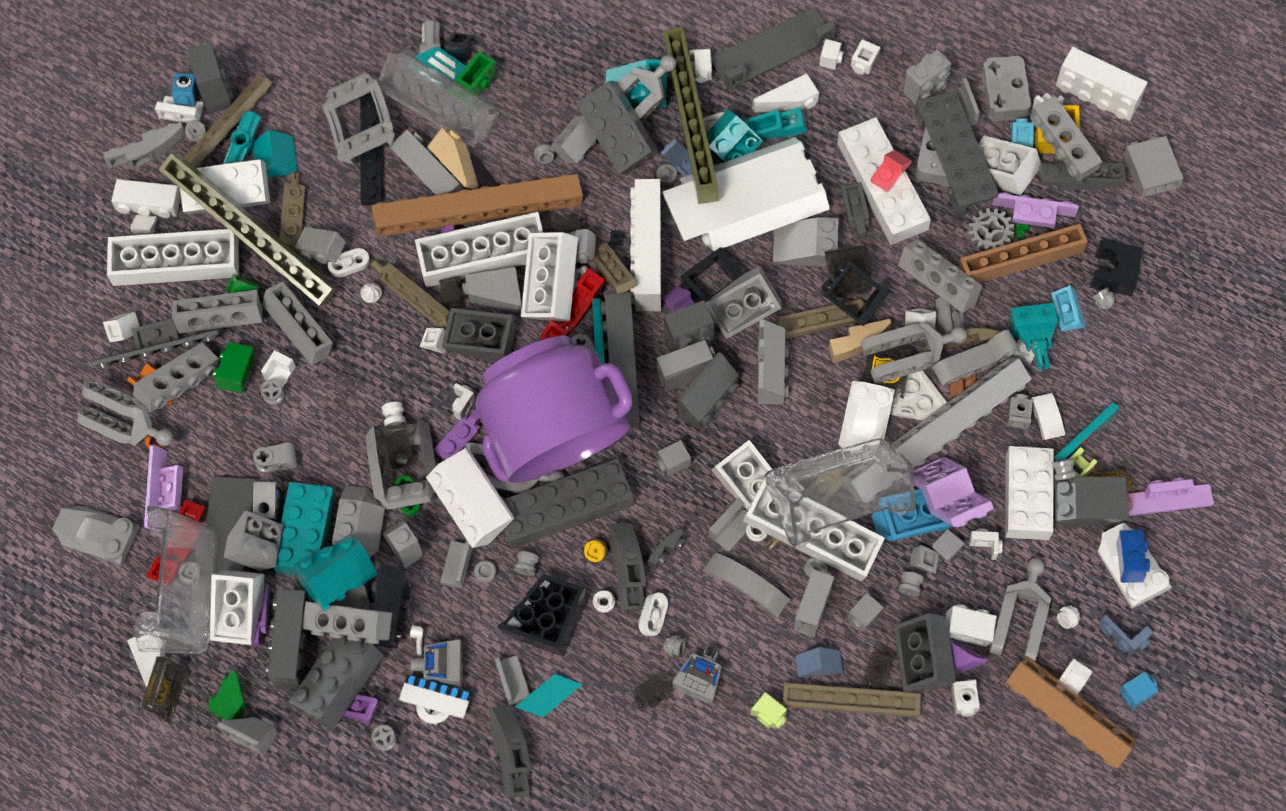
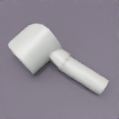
M413 625L410 637L417 638V658L422 657V640L425 631L422 627Z

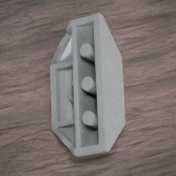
M345 487L339 500L333 545L339 543L343 538L355 536L363 545L369 558H371L379 551L385 508L378 499L374 498V494L369 488Z

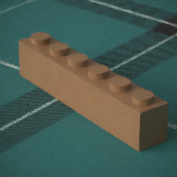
M1077 224L960 258L958 268L978 283L1084 253L1088 241L1081 224Z
M1028 656L1019 663L1006 681L1015 693L1023 695L1033 707L1041 709L1051 721L1059 723L1069 735L1077 737L1088 750L1096 752L1106 764L1114 766L1116 769H1118L1138 743L1135 738Z

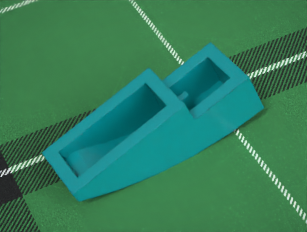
M800 107L782 113L779 110L742 120L762 140L794 136L808 132L805 114Z

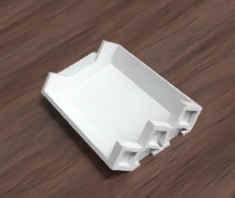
M794 137L713 166L718 185L719 201L698 204L692 174L680 178L682 185L663 191L664 199L683 240L686 241L702 235L704 245L714 252L720 247L725 248L829 210L825 190L822 183L818 184L816 180V171L810 159L807 160L803 150L805 148L802 142Z

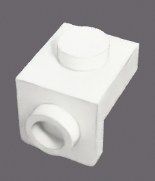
M976 529L971 532L969 546L992 547L991 560H996L998 553H1002V540H999V532H988L987 529Z

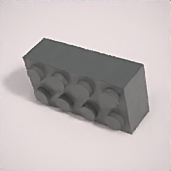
M617 81L606 82L576 103L618 174H627L659 152Z
M278 590L277 597L273 599V610H276L275 619H271L270 629L273 632V638L268 643V654H271L270 662L266 663L265 673L276 689L297 690L304 680L309 630L302 628L306 602H311L305 591Z
M343 635V638H333L288 703L302 715L333 731L384 655L372 643H366L362 638L361 641L347 640V635Z

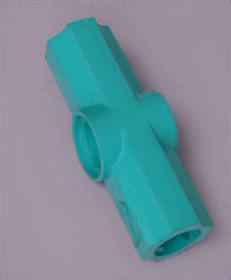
M244 111L237 130L231 135L232 143L223 164L245 162L247 154L253 149V139L262 120L261 116L251 111ZM241 140H246L244 144L238 145Z

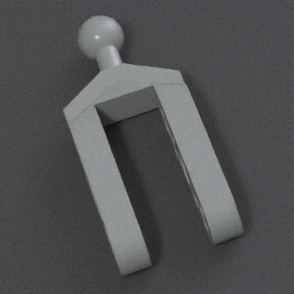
M671 55L662 57L660 66L654 72L634 68L618 83L625 96L639 81L650 90L651 94L635 109L641 122L665 98L660 77L666 71L669 72L675 68L676 60Z
M926 323L912 324L862 340L860 344L863 353L870 355L924 338L929 352L889 362L871 370L874 383H882L930 368L940 361L943 344L949 342L961 344L967 339V332L962 327H955L949 334L941 336V334Z
M86 380L83 383L82 395L122 415L134 418V423L132 427L92 407H81L77 415V422L117 442L129 443L133 446L147 435L156 438L157 443L161 446L171 444L173 440L172 433L167 429L157 430L153 428L147 408L140 404L139 400L96 380Z
M465 444V448L470 450L477 461L488 462L483 452V444ZM560 471L543 474L540 478L521 483L503 482L495 477L487 476L498 494L505 496H515L529 491L539 481L551 483L565 478L564 474Z
M1033 558L1027 563V570L1029 572L1027 581L1007 586L989 653L1001 656L1016 597L1037 602L1023 659L1028 656L1032 660H1036L1051 598L1036 583L1038 575L1044 571V563L1038 558Z

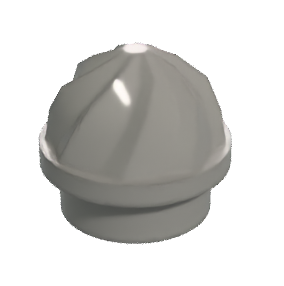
M539 143L535 147L534 157L541 164L550 163L554 158V149L549 144Z
M1107 287L1092 296L1095 300L1094 304L1101 309L1111 308L1115 301L1113 292H1110Z
M679 635L666 638L663 643L665 653L673 658L676 656L681 657L686 648L685 639H681Z

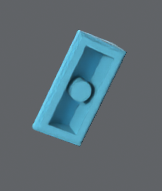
M1069 285L1052 292L1051 295L1061 331L1086 327L1076 289Z

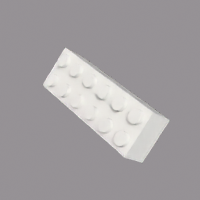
M877 118L840 131L837 144L857 182H861L864 195L890 245L929 230L931 219L905 171L888 193L870 182L871 177L882 165L884 155L893 151Z
M635 179V187H631V275L635 278L637 286L631 288V304H635L636 311H661L660 179Z
M535 212L415 239L425 286L430 287L466 279L465 275L526 265L529 233H543L539 213Z
M229 229L108 237L107 276L113 286L231 278L232 274L239 275V239Z
M766 477L761 482L742 520L859 581L867 577L884 541V537Z

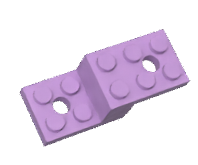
M944 456L911 470L905 476L909 483L922 490L930 514L952 527L964 526L968 520L984 517L988 514V511L994 509L991 500L974 491L967 469Z

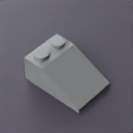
M817 217L805 219L774 229L773 264L836 267L838 218Z
M760 265L740 276L705 302L710 314L726 339L782 308L780 297Z

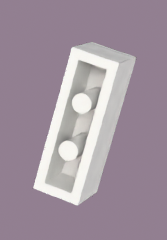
M117 179L111 202L118 212L124 214L137 212L143 216L156 214L162 218L177 217L181 192L176 185Z

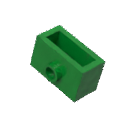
M478 51L455 79L456 93L473 103L482 90H486L489 87L492 78L496 75V62Z
M228 342L226 349L221 351V363L219 367L215 368L213 379L216 380L218 389L242 394L254 362L253 347Z

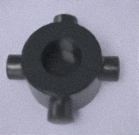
M612 230L610 232V240L608 241L609 244L622 246L623 237L625 236L624 232Z

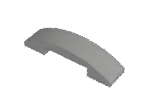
M719 553L713 555L703 570L720 582H726L759 604V607L777 618L790 601L786 595L768 581Z

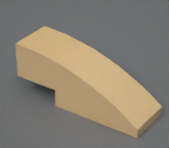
M887 319L868 323L865 326L849 327L847 336L831 339L829 351L832 362L846 360L862 353L861 341L890 331L891 320Z

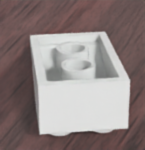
M983 136L978 143L995 186L1003 191L1021 195L1039 171L1041 162L1037 150L988 136Z
M750 440L712 469L724 487L736 499L738 498L744 503L746 510H748L765 477L786 487Z
M222 570L212 574L211 641L253 644L264 597L265 574Z

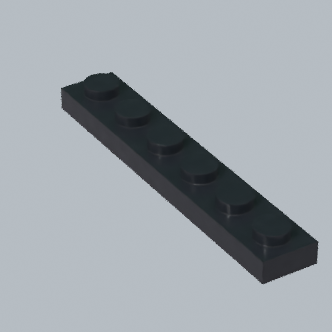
M371 93L360 97V132L380 124L377 108ZM382 145L360 155L361 206L376 205L382 202Z

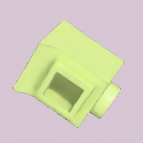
M1081 447L1070 457L1074 459L1073 466L1076 465L1083 471L1080 475L1077 473L1075 477H1086L1097 464L1095 459L1089 463L1082 457L1084 449Z
M766 692L751 709V715L757 716V720L768 729L771 727L779 729L787 720L785 717L787 709Z

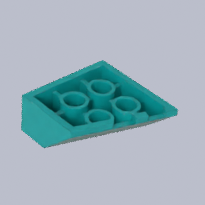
M355 536L343 538L339 543L331 547H324L320 552L312 556L303 557L299 562L293 564L301 586L324 612L330 609L329 604L334 600L341 601L346 597L345 592L350 589H358L377 575V571L363 545Z

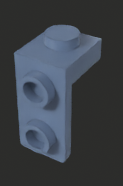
M674 139L666 145L661 154L685 177L692 174L687 150Z
M1104 615L1099 621L1103 633L1107 636H1112L1117 641L1118 648L1124 653L1128 652L1132 655L1139 648L1143 651L1152 642L1150 637L1154 632L1148 626L1130 640L1107 615Z

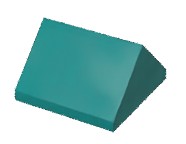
M269 129L253 142L254 160L265 162L267 178L291 175L292 172H295V174L298 172L293 136Z

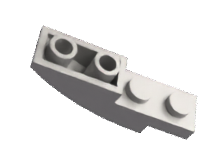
M181 122L177 124L172 123L160 129H151L141 134L143 139L141 142H132L127 146L112 148L107 152H103L109 169L128 163L132 170L163 156L185 137Z

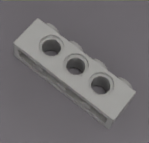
M1055 95L1033 108L1031 114L1033 124L1041 129L1045 141L1048 144L1051 143L1057 158L1064 161L1067 171L1072 177H1075L1079 182L1099 170L1103 161ZM1048 121H1055L1057 125L1053 126ZM1060 137H1066L1069 142H1063ZM1072 154H1079L1081 158L1076 159L1072 156Z
M919 239L904 247L898 264L899 267L962 313L976 304L983 287L981 284Z
M257 290L173 301L172 318L178 334L261 323L262 304Z
M201 342L135 382L133 396L142 405L146 406L147 411L151 413L155 409L162 408L173 398L180 397L189 388L196 387L207 377H212L215 368L218 367L219 358Z
M306 602L302 629L311 630L312 635L325 636V632H327L329 637L343 638V635H347V640L361 641V638H366V643L379 644V640H389L391 612L329 604L330 609L324 612L316 602Z

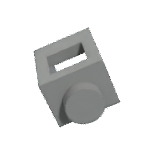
M1017 394L1015 397H1011L1006 426L1028 429L1031 424L1033 400L1028 399V396L1024 394ZM1017 408H1024L1025 410L1019 411Z

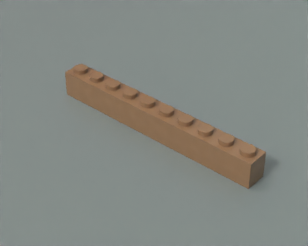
M564 174L560 177H544L534 181L524 180L515 184L504 183L495 187L484 186L475 190L464 189L455 193L444 192L436 196H420L409 200L399 199L396 202L389 203L379 202L376 205H371V216L376 237L576 207L581 205L583 194L578 175Z

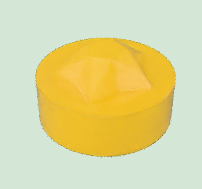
M591 540L585 545L584 554L589 561L599 562L606 557L607 546L602 540Z

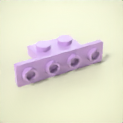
M1005 192L999 193L992 203L994 206L1014 208L1012 222L1050 228L1055 226L1056 214L1076 217L1079 206L1068 201L1055 202L1047 198L1034 199L1026 195L1013 196Z
M152 445L149 452L144 527L153 532L160 533L162 532L163 512L181 508L183 467L179 465L166 467L167 451Z
M1176 478L1172 482L1153 481L1147 486L1145 492L1128 494L1129 516L1209 507L1214 504L1209 484L1194 486L1193 479L1185 480V478Z

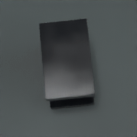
M1100 239L1095 257L1109 261L1113 264L1115 270L1110 272L1095 270L1090 288L1103 290L1107 287L1110 292L1132 296L1137 284L1143 248Z

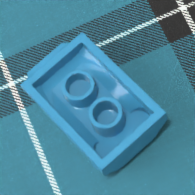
M921 489L880 499L878 507L871 515L876 533L890 541L934 531L943 532L952 527L930 514Z

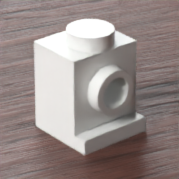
M861 40L851 59V67L854 72L860 75L864 73L870 74L879 58L881 47Z
M710 49L690 50V61L693 74H695V81L703 83L711 80Z
M976 680L960 681L952 684L951 690L955 714L968 717L978 712L980 706ZM963 695H969L971 700L965 701Z

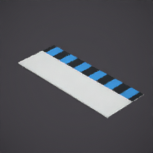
M407 675L399 700L464 718L472 693Z

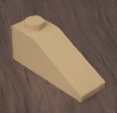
M441 128L428 145V148L464 187L477 189L479 187L467 145L461 139V134L453 128L451 130Z

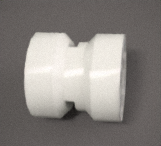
M389 402L382 406V413L386 417L384 420L385 429L406 425L405 417L402 416L404 409L401 402Z

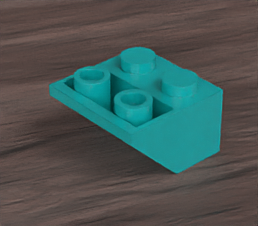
M729 109L725 111L706 133L709 148L724 162L754 152L763 142L752 129Z

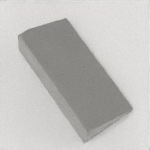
M942 297L936 299L939 334L941 336L946 335L955 327L965 329L963 313Z

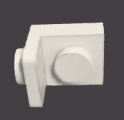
M455 383L453 388L455 394L460 396V398L458 397L454 401L452 410L455 418L460 420L467 415L476 399L470 387Z

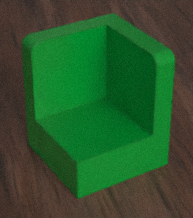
M232 274L225 294L251 290L259 292L260 287L253 280Z

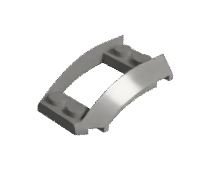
M364 73L328 90L326 95L327 101L322 104V108L325 111L332 131L339 161L354 164L353 158L386 142L391 147L394 138L393 126L386 101L376 79L374 80ZM371 92L380 124L348 138L337 107Z
M418 417L417 423L375 431L373 425L366 434L374 498L378 499L387 510L431 502L435 496L434 489L427 478L426 481L384 488L379 458L380 451L421 444L426 477L436 467L430 425Z

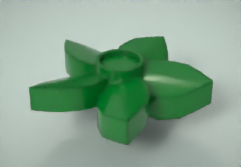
M1015 223L1012 232H1014V236L1016 235L1019 239L1023 240L1024 232H1027L1031 226Z

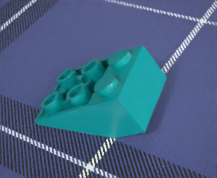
M646 59L606 70V82L617 81L619 83L634 68L654 72L660 66V60ZM667 71L660 77L665 98L657 108H666ZM639 81L626 97L632 107L636 108L651 92Z

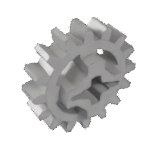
M987 208L985 214L979 211L978 218L972 217L973 223H969V229L971 230L969 231V237L972 238V245L977 244V250L985 248V251L1004 246V244H1011L1009 238H1014V232H1012L1014 224H1010L1011 217L1005 218V211L998 214V208H995L994 212H990V209Z

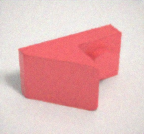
M893 150L884 155L882 165L871 177L870 182L888 193L912 161L896 150Z

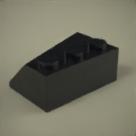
M376 561L375 569L378 572V580L372 583L371 590L374 602H370L368 609L391 612L392 617L389 640H379V644L373 645L396 649L397 642L401 643L403 629H400L401 622L406 621L408 609L405 608L406 600L411 598L412 587L409 586L405 572Z
M543 574L526 593V597L518 606L511 610V614L497 628L523 643L563 657L589 596L584 587Z

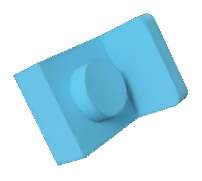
M1016 119V122L1010 123V127H1012L1011 142L1033 148L1034 124L1028 123V119Z

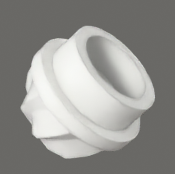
M367 283L361 289V297L367 303H375L382 296L380 286L375 283Z
M1066 606L1060 609L1057 614V620L1062 627L1066 629L1073 628L1078 625L1080 613L1077 608Z

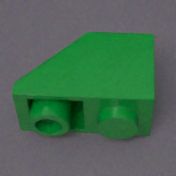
M232 670L229 675L223 678L220 685L221 689L217 695L214 694L208 703L210 713L223 721L240 719L247 708L240 677Z

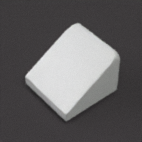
M136 215L130 227L132 234H154L157 217Z
M426 328L420 347L445 353L446 349L442 348L445 330L443 328Z

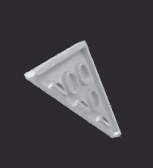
M924 371L900 377L894 383L884 384L882 382L877 384L895 390L890 415L923 421L947 403Z

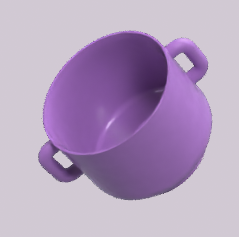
M568 336L552 337L523 347L491 365L482 375L485 386L481 389L476 399L477 412L487 432L482 448L492 473L500 481L521 483L540 478L543 474H551L554 471L565 469L612 445L631 428L625 414L630 411L633 399L622 372L613 364L606 363L602 365L595 350L584 345H573L571 338Z

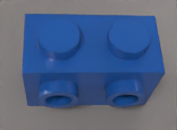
M1120 530L1116 542L1121 583H1143L1146 572H1150V560L1145 556V552L1148 550L1147 538L1143 539L1142 530Z

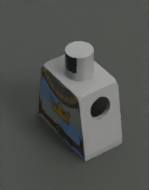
M254 482L253 513L280 523L283 489L276 482Z

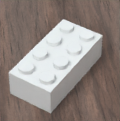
M1072 47L1061 66L1056 86L1063 92H1070L1078 96L1082 101H1089L1095 104L1101 110H1108L1114 113L1120 119L1130 121L1141 102L1148 82Z
M262 160L197 168L241 207L270 204L266 165ZM180 188L184 213L197 214L208 212Z
M1009 446L1006 454L1005 538L1050 540L1053 533V449Z

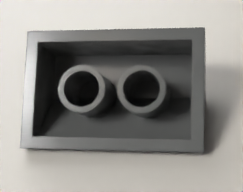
M720 352L678 399L679 416L698 430L703 425L707 426L711 422L712 414L715 410H721L726 403V397L729 394L733 395L740 386L738 384L739 374Z

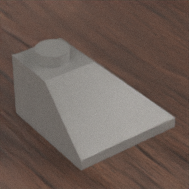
M251 717L222 721L217 724L218 729L225 737L265 756L277 734V730L273 727L274 723L263 717L261 720Z

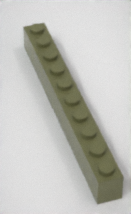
M683 27L663 30L666 54L671 55L676 60V66L670 73L698 204L719 201L717 180Z
M171 153L158 169L318 305H325L338 290L333 283L180 154Z

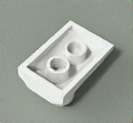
M852 381L838 443L845 456L869 461L882 451L895 392L894 389L866 382Z
M1122 523L1102 533L1101 544L1097 552L1130 607L1134 608L1170 590L1171 585L1168 575L1160 569L1149 550L1145 552V556L1150 560V572H1146L1144 582L1121 583L1116 542L1120 530H1133L1125 523Z

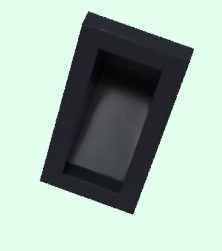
M454 32L445 41L446 52L458 61L467 63L474 35Z

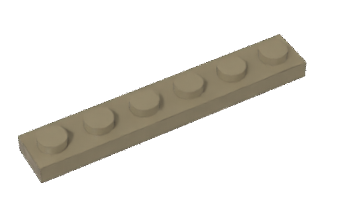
M256 76L184 158L195 168H199L207 155L215 151V146L229 135L232 127L240 123L244 111L251 110L258 98L267 93L268 87L272 84L267 77Z
M784 683L783 707L919 718L921 693Z

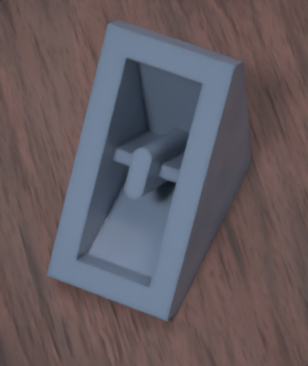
M817 647L795 655L798 678L843 673L839 650Z

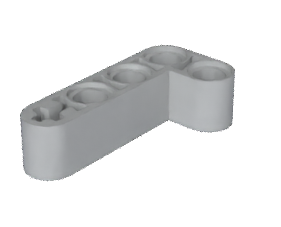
M1009 329L995 335L987 343L943 359L932 368L942 386H947L996 366V363L1003 362L1008 357H1011L1019 350V347Z

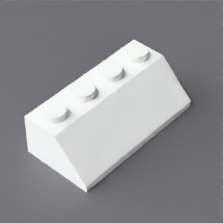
M563 232L529 233L521 317L549 321H570L578 243L577 236Z
M468 448L439 463L426 477L472 548L490 544L514 519Z

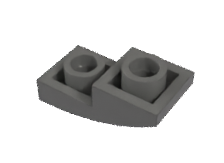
M676 530L658 545L648 560V568L656 571L659 565H664L668 556L666 552L674 556L677 550L681 551L686 540L683 538V530Z

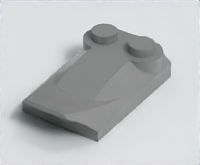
M83 506L63 507L53 526V531L63 547L123 566L140 526L127 518H117Z

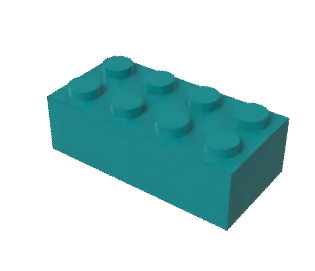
M289 482L281 520L283 525L276 567H274L276 573L297 575L293 564L299 562L303 557L312 556L320 552L322 548L326 547L336 499L333 487Z

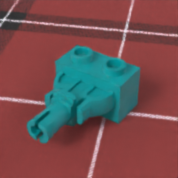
M1054 303L1011 308L1008 320L1013 338H1019L1026 345L1028 352H1031L1032 348L1038 370H1042V366L1044 370L1049 369L1051 364L1047 349L1052 348L1051 339L1058 323Z

